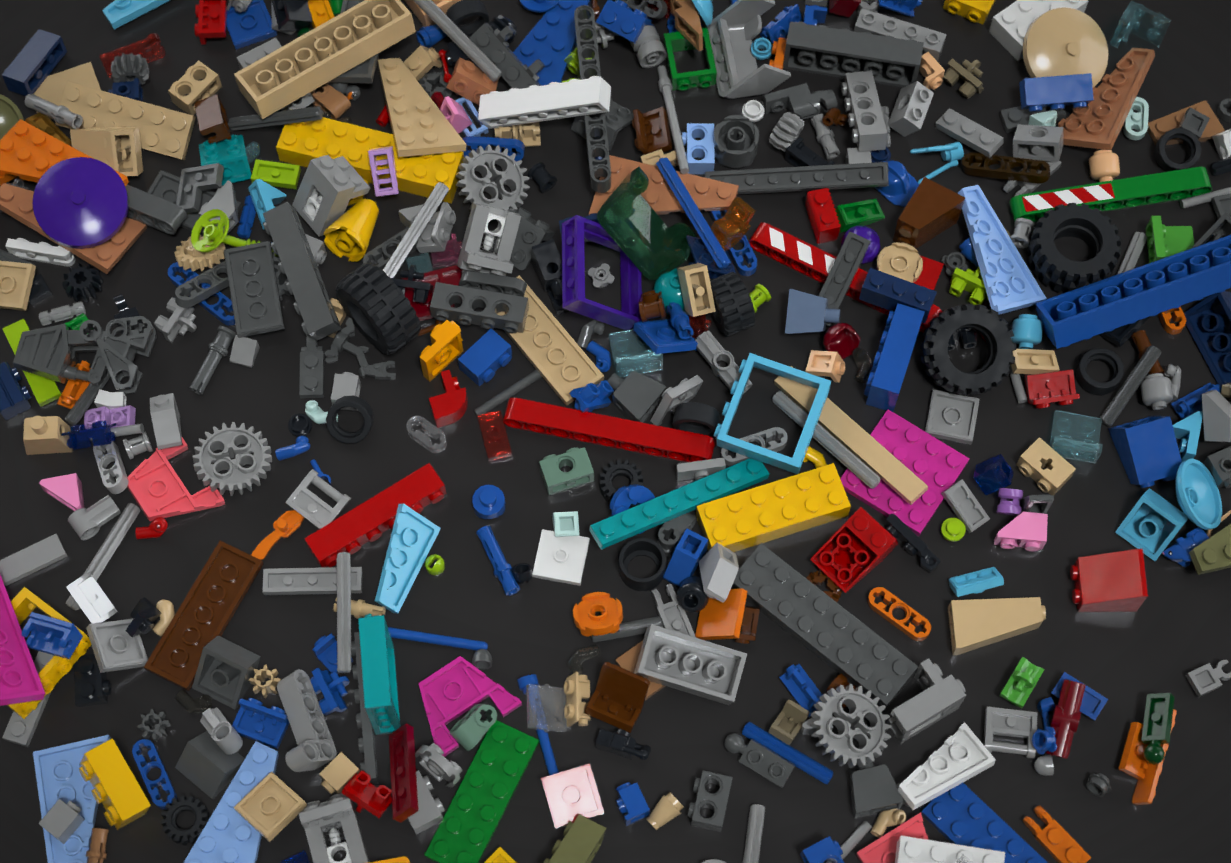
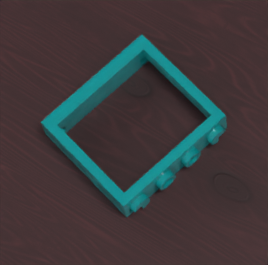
M367 614L365 618H358L365 710L376 735L393 733L400 728L394 644L385 617Z

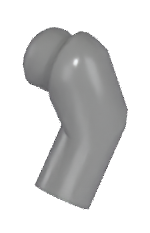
M1168 364L1164 369V374L1171 380L1173 400H1177L1181 384V369L1178 365Z

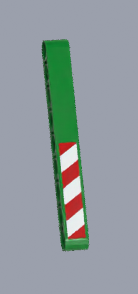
M1194 167L1022 194L1010 199L1009 203L1014 221L1017 218H1024L1032 222H1038L1048 210L1053 209L1054 211L1055 206L1064 204V207H1067L1068 203H1076V206L1086 204L1089 205L1088 208L1094 210L1097 208L1103 212L1187 199L1211 192L1212 186L1206 168Z

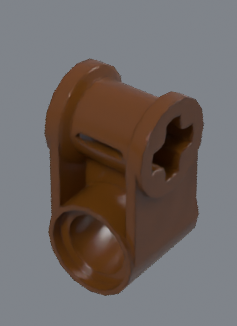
M655 290L641 294L639 310L642 322H646L649 318L660 316L666 318L661 291L655 293Z

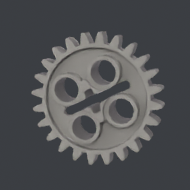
M487 145L485 151L481 146L478 147L476 152L472 150L469 156L464 157L462 160L464 163L458 166V169L461 171L456 174L457 178L462 179L457 182L456 186L463 187L458 194L466 195L463 203L474 202L506 211L509 208L517 209V207H520L523 204L522 200H525L528 196L525 192L530 188V186L524 184L530 179L527 176H523L527 168L520 169L519 167L523 161L519 160L516 162L514 160L516 154L514 153L509 156L507 148L500 152L499 145L494 150H492L490 145ZM494 164L501 166L502 172L498 171ZM474 171L480 172L483 178H478ZM503 185L509 186L511 192H507ZM483 192H488L491 199H487Z
M232 422L231 428H227L226 424L222 423L221 430L214 426L213 434L205 432L206 440L199 438L200 446L194 447L196 455H193V462L195 463L193 466L195 472H197L198 480L203 479L204 487L210 484L212 492L219 488L220 495H223L226 490H229L230 496H233L235 490H238L243 495V488L252 491L251 484L254 483L260 486L259 478H267L265 471L271 470V447L267 446V438L262 439L261 431L254 434L253 426L246 430L245 423H242L239 428H236L235 422ZM240 444H246L245 447H237ZM215 450H223L220 453H213ZM246 464L252 465L249 468H243ZM222 470H228L225 474L219 473Z
M849 684L846 688L840 685L836 687V690L834 688L827 691V694L820 696L821 702L814 704L818 711H814L810 715L816 719V721L810 723V726L817 729L811 736L819 737L820 739L815 744L816 747L823 745L825 748L822 751V755L830 753L831 762L839 758V766L845 765L846 762H848L849 768L856 766V763L859 767L866 765V762L870 764L875 761L874 757L878 758L882 755L880 750L888 747L884 741L891 738L889 734L885 733L886 730L892 728L891 725L885 724V720L890 718V715L882 714L886 706L878 707L877 703L880 698L876 697L872 700L870 698L871 690L863 694L862 686L857 687L855 691L852 684ZM842 703L848 706L849 714L843 710ZM864 717L869 720L870 727L865 725ZM831 724L837 727L838 735L832 732ZM853 738L859 742V749L853 745Z

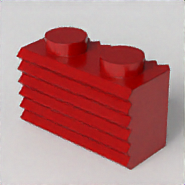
M829 188L809 191L806 195L805 206L818 244L837 240L841 227Z

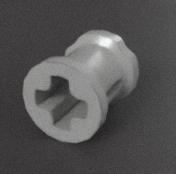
M1017 218L1014 223V233L1010 238L1015 247L1027 248L1030 244L1029 236L1031 231L1034 230L1035 224L1029 219Z
M146 431L139 437L123 440L130 460L140 453L146 451L153 452Z

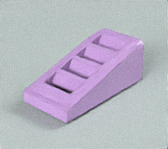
M393 146L370 149L368 154L376 197L399 194ZM387 155L388 159L376 160V156ZM389 164V168L379 170L377 168L378 165ZM390 173V178L379 179L378 175ZM392 183V187L380 188V184Z

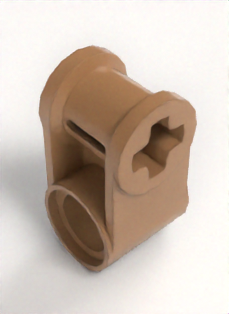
M328 83L310 92L315 101L312 104L315 107H321V110L324 111V114L329 119L338 120L351 107L349 99Z

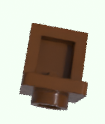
M745 606L739 638L735 639L736 642L749 644L750 640L755 641L760 608Z

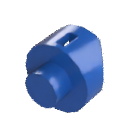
M494 485L479 487L472 498L474 512L479 518L493 519L499 517L505 511L504 494Z

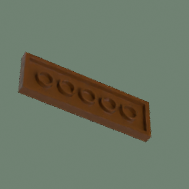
M219 541L146 662L145 670L189 691L195 679L203 647L215 637L222 636L262 568L263 561L223 541Z

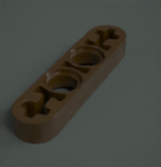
M968 153L962 158V170L965 174L971 176L1029 183H1044L1050 178V165L1042 160L992 155L989 158L981 153ZM992 164H998L1000 165V168L993 170L990 169L989 166ZM1017 166L1023 168L1020 172H1013L1011 169Z

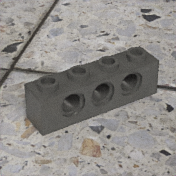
M436 282L430 310L431 316L439 321L451 320L457 321L462 325L475 324L481 325L485 329L498 328L504 329L508 333H523L529 310V302L527 297ZM456 303L461 304V306L458 308L451 307L453 304ZM478 307L484 308L481 312L474 311ZM501 311L507 312L504 316L497 315Z

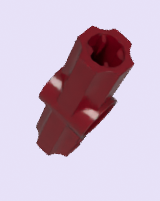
M1064 679L1059 702L1055 706L1050 726L1055 729L1054 736L1057 749L1055 752L1046 751V754L1068 759L1074 733L1076 734L1081 716L1080 707L1086 687L1085 684Z

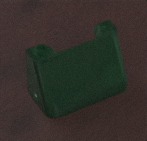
M637 167L627 175L600 207L597 213V220L642 274L648 279L657 280L661 275L669 273L687 261L691 249L686 235L697 237V235L685 223H676L668 228L642 197L641 193L647 189L649 179L642 169Z

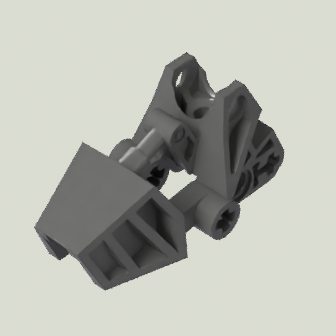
M144 316L111 320L106 325L105 331L94 320L84 321L79 330H69L66 324L25 331L21 334L13 364L17 369L66 384L68 379H79L91 382L94 386H100L105 379L107 371H109L116 390L124 392V394L136 393L143 377V373L133 364L135 355L138 353L150 357L157 339V332L152 323ZM114 325H122L120 327L115 328L112 333L110 332L111 328ZM124 331L121 336L116 337L118 332ZM77 353H96L89 372L75 367L78 362ZM124 377H130L127 383L121 384Z

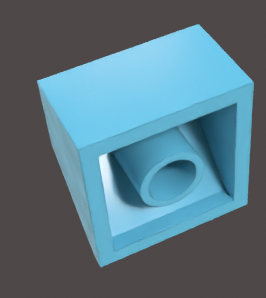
M1149 488L1141 496L1115 533L1137 549H1143L1145 555L1156 561L1189 518Z

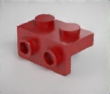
M1073 369L1024 375L1028 404L1035 405L1036 408L1050 407L1051 402L1058 401L1059 405L1073 404V399H1080V394L1076 393Z

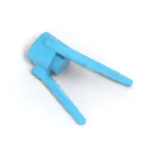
M960 142L911 149L910 153L941 151L942 159L949 163L924 176L931 179L950 167L958 166V160L964 157L963 147ZM923 178L918 180L917 183L920 184Z

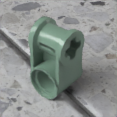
M475 704L452 727L449 734L467 751L471 750L497 720L495 708L487 704ZM481 710L486 711L484 714L487 717L486 720L480 719L482 717L480 714Z

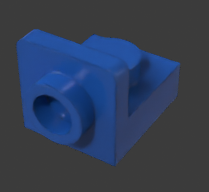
M805 5L803 22L816 26L817 23H825L827 8L818 5Z
M331 633L327 637L322 636L319 638L312 650L317 659L330 673L337 672L339 674L337 671V641Z

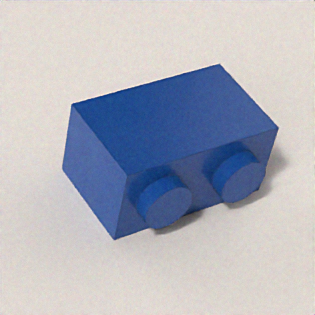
M491 328L458 358L459 369L480 386L484 382H489L494 377L497 369L501 366H506L510 362L512 348L508 342Z

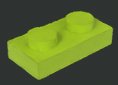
M255 159L251 182L253 183L256 179H261L271 186L297 189L301 167L300 165Z

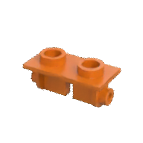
M83 360L75 366L79 370L87 372L91 369L89 367L90 364ZM69 379L57 405L72 409L90 382Z

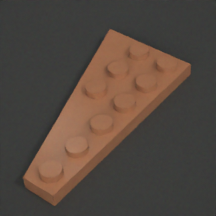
M1132 48L1116 64L1117 68L1110 75L1106 74L1102 78V83L1097 88L1093 87L1094 100L1087 104L1085 108L1073 109V113L1067 119L1063 118L1058 123V127H1063V145L1112 150L1154 60L1155 52L1153 49Z
M609 155L611 188L605 193L595 192L589 214L598 213L605 214V216L638 214L647 216L669 214V212L685 213L657 166ZM676 171L699 210H704L705 212L733 210L739 185L688 173L681 174L679 171Z
M3 183L0 186V210L50 239L43 232L35 218L33 211L34 191ZM126 217L120 230L103 244L84 249L58 245L108 274L147 229V225Z

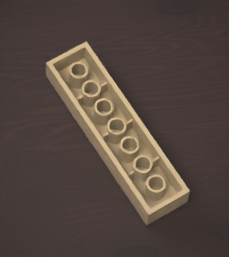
M364 0L236 72L234 76L240 92L258 115L264 119L415 33L412 14L400 0Z

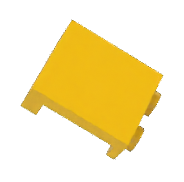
M945 0L943 9L948 10L952 14L968 18L972 22L984 24L995 0Z

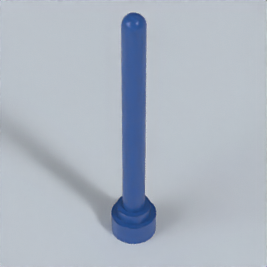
M388 627L391 638L476 651L478 649L487 650L488 648L487 643L483 641Z
M532 674L521 677L517 682L520 691L527 695L548 774L550 776L559 773L545 723L541 721L544 719L539 718L543 716L542 712L539 713L541 710L540 704L538 705L539 701H535V698H538L536 692L539 686L537 675ZM536 707H537V710H538V711H537V716H538L537 721H536Z

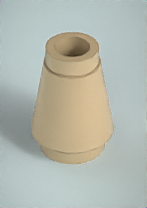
M669 792L666 796H662L646 820L658 830L680 815V811L684 806Z

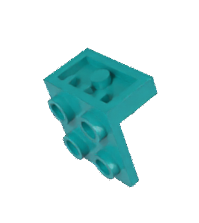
M231 135L232 138L229 140L226 138L214 143H209L207 140L203 144H199L201 166L216 163L224 166L221 186L228 180L235 183L251 179L252 173L243 135Z

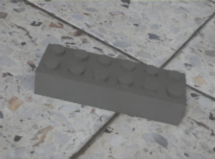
M790 21L783 68L845 78V73L872 71L875 83L905 87L917 80L924 42Z

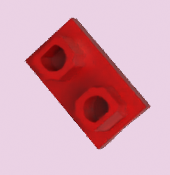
M360 771L352 777L341 793L358 804L356 811L359 814L366 809L380 819L385 810L392 804V791L385 785L376 787L370 783V775Z

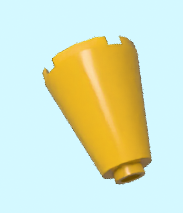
M361 199L328 226L323 234L325 235L324 243L328 249L340 258L344 255L349 257L348 261H360L366 254L379 214L377 204L371 199Z

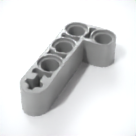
M298 669L281 679L277 683V690L298 745L286 753V763L294 772L316 770L336 757L337 751L311 680L306 672Z

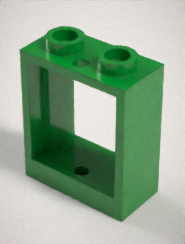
M702 28L703 48L708 65L706 70L677 73L673 52L696 48L680 32L664 34L663 46L667 52L666 62L672 82V91H685L689 88H707L711 85H716L717 71L708 28Z

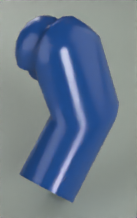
M592 340L586 350L596 356V367L601 372H606L611 367L610 352Z

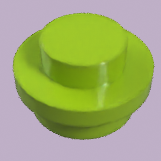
M948 518L941 526L943 537L951 542L961 540L966 532L964 523L958 518Z

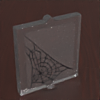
M548 684L543 686L526 685L527 728L544 730L546 733L549 731L566 732L567 723L564 717L566 694L564 693V688L549 687Z

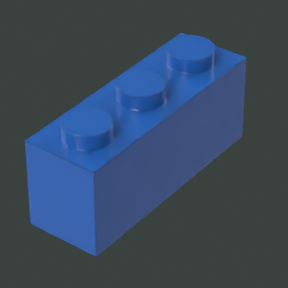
M1091 73L1024 78L1019 82L1021 109H1029V112H1039L1044 107H1051V110L1065 109V106L1073 105V109L1087 107V104L1094 100Z

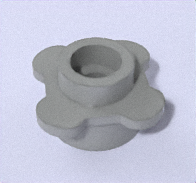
M603 263L600 267L588 270V275L592 277L595 288H603L614 282V276L609 271L610 266L606 263Z

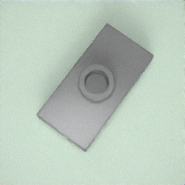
M716 458L680 463L676 466L677 481L699 480L726 468L725 459Z
M963 479L941 493L956 516L964 523L968 533L973 532L990 520Z

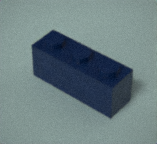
M38 29L2 74L9 91L24 96L35 93L67 52L61 36Z
M870 268L863 283L859 300L889 311H895L897 303L925 311L922 323H926L937 291Z

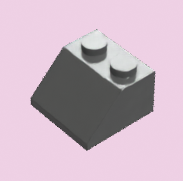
M217 636L203 647L192 689L236 709L239 706L240 698L243 699L251 685L249 679L254 678V669H258L261 656Z

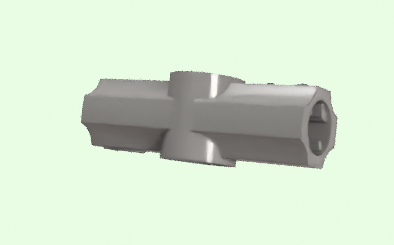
M709 330L703 332L695 339L698 343L696 349L711 366L712 373L719 377L731 391L734 381H739L741 377L739 367L734 362L733 355L721 346ZM725 361L728 366L720 367L717 362ZM749 379L743 394L753 385Z

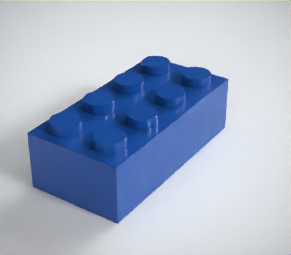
M897 303L895 311L890 310L864 392V395L868 396L866 405L886 411L888 409L892 412L894 411L925 311Z

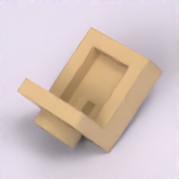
M422 45L403 62L418 81L433 66L438 68L443 66L438 59L440 57L438 52L432 47L427 48Z

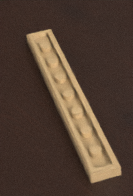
M781 376L777 377L774 380V384L809 414L818 389ZM827 397L818 423L875 472L906 502L912 505L928 490V486Z

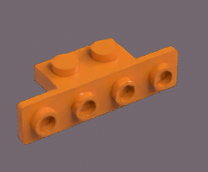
M1173 709L1171 731L1175 725V717L1177 713L1175 709ZM1139 722L1131 723L1119 770L1138 779L1132 803L1135 805H1147L1152 803L1156 795V787L1162 772L1163 761L1159 764H1150L1145 760L1144 749L1148 745L1141 741L1143 724ZM1160 744L1164 753H1166L1169 744Z

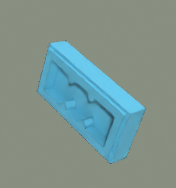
M995 567L948 579L949 587L957 597L971 593H981L986 589L1004 585L1003 576Z

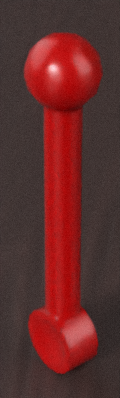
M442 49L438 54L442 60L445 73L443 80L448 83L452 75L448 71L445 58L446 51Z

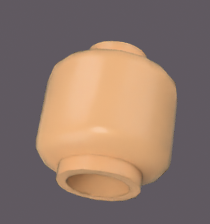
M1112 150L1095 151L1094 155L1089 158L1091 178L1099 180V182H1105L1119 176L1120 165L1118 155L1112 153Z

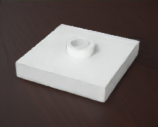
M542 529L532 577L581 586L590 538L582 536L555 537L554 531Z

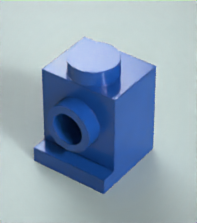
M628 782L616 788L619 797L616 800L617 806L621 814H627L624 816L626 826L650 816V809L637 782L632 785Z

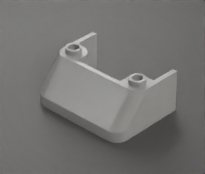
M737 0L715 17L711 25L707 27L717 71L716 84L720 96L733 99L767 94L791 77L790 72L767 64H763L758 68L756 58L751 54L752 39L762 29L761 15L775 5L774 0Z

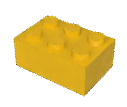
M113 738L84 753L79 771L86 782L89 780L94 789L91 792L98 804L102 802L106 812H104V815L109 825H115L116 829L119 830L144 816L151 805Z

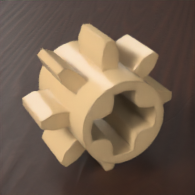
M264 665V668L260 670L254 669L255 676L249 679L251 684L256 685L252 689L253 692L257 694L261 691L264 698L272 692L277 694L276 686L281 680L275 678L278 675L277 669L270 671L267 665ZM265 678H269V680L266 681V685H262L261 682H265Z

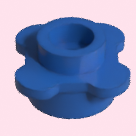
M1048 727L1046 730L1038 729L1033 734L1032 744L1039 754H1044L1046 751H1056L1057 744L1053 727Z

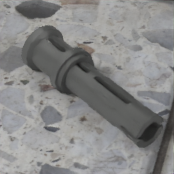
M219 326L217 328L218 333L213 343L208 345L209 353L189 387L191 391L196 390L194 393L198 395H203L221 358H225L228 355L227 350L237 335L227 327Z

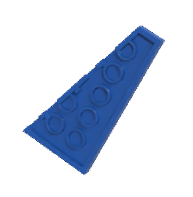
M560 0L556 7L544 14L513 52L522 64H526L528 67L538 59L545 64V67L537 74L540 77L538 82L541 86L549 85L551 82L562 83L568 65L564 59L574 50L576 44L574 12L579 6H589L591 0Z

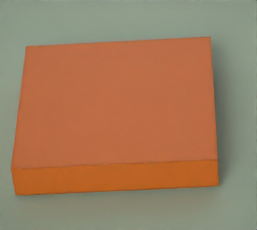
M743 588L730 589L724 603L715 598H709L707 605L699 613L696 638L702 640L739 638L748 591Z

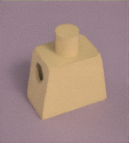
M58 416L25 418L23 441L26 454L73 452V429Z

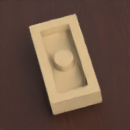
M1016 349L1013 351L1012 356L1016 357L1014 364H1011L1013 374H1039L1060 370L1054 350Z

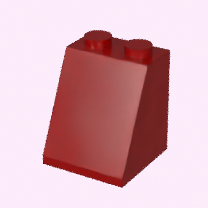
M1143 549L1078 557L1074 565L1071 566V580H1075L1073 603L1077 604L1078 612H1137L1148 597Z

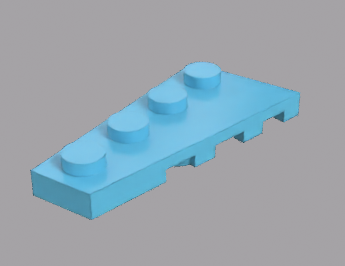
M115 0L102 11L113 29H116L170 0Z
M404 503L398 505L375 597L376 603L384 606L392 613H399L441 529Z

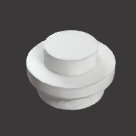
M750 100L744 104L742 115L749 118L750 122H757L764 116V107L759 101Z

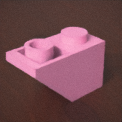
M1022 512L998 531L994 539V545H1000L1004 549L1021 547L1027 551L1042 550L1047 542L1048 514Z

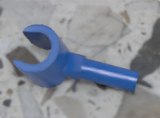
M315 459L311 460L310 463L313 469L319 473L318 476L328 480L331 485L329 475L323 474Z
M1051 697L1043 699L1037 704L1038 711L1042 714L1044 730L1050 727L1048 712L1055 709V704Z

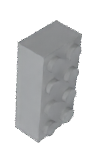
M651 624L646 629L634 673L651 682L730 705L736 698L747 653Z

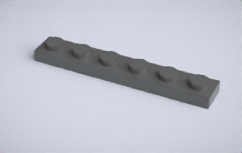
M354 632L355 641H351V654L356 656L357 664L352 665L353 678L358 680L359 689H354L356 704H360L361 712L356 713L357 727L362 728L363 736L358 738L359 752L364 753L365 761L360 762V769L370 775V783L379 784L375 733L365 710L359 632Z

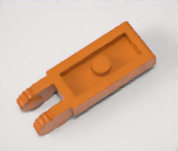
M1038 805L1034 809L1036 815L1046 825L1043 830L1040 829L1039 825L1032 818L1026 816L1023 819L1026 827L1036 836L1035 839L1058 863H1086L1091 858L1055 819L1051 818L1050 814L1043 807Z

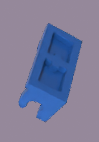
M31 612L21 635L27 637L31 631L26 641L28 648L70 659L83 637L75 625Z

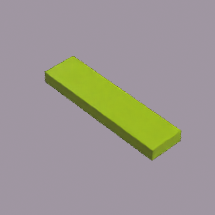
M24 319L2 328L14 354H16L22 332L30 331ZM23 371L40 407L60 398L61 392L54 380Z

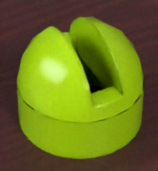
M433 554L427 557L425 568L429 574L439 575L444 571L445 563L441 556ZM435 559H437L433 568H430V565L434 562Z

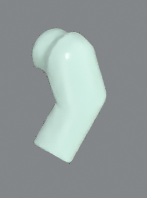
M308 401L305 405L306 415L316 424H325L328 412H324L318 406L317 401Z

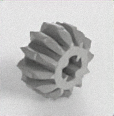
M784 113L770 134L769 142L775 148L785 152L799 137L804 127V121L796 114Z

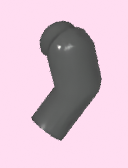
M592 320L584 325L577 344L586 349L594 333L598 335L603 334L605 324L598 322V320Z

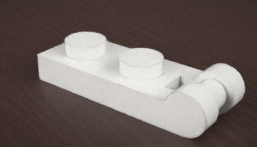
M8 238L5 246L9 253L22 259L61 266H72L75 263L73 253L61 246H52L46 242H39L38 244L23 238Z

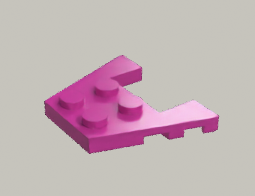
M461 656L418 683L434 744L443 750L444 757L459 748L456 740L449 734L450 731L446 725L471 709L475 704L489 697L503 718L522 706L520 699L511 695L504 687L498 683L496 684L486 674Z

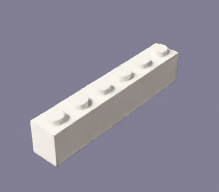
M591 76L589 79L583 80L571 79L569 82L563 83L551 82L549 85L543 86L531 85L529 88L523 89L511 88L509 91L503 92L492 91L489 94L480 95L478 120L487 128L492 129L499 128V126L506 127L609 112L611 86L602 77Z

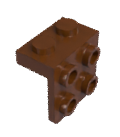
M605 662L601 668L596 690L586 706L585 714L631 733L642 712L650 681L617 665Z

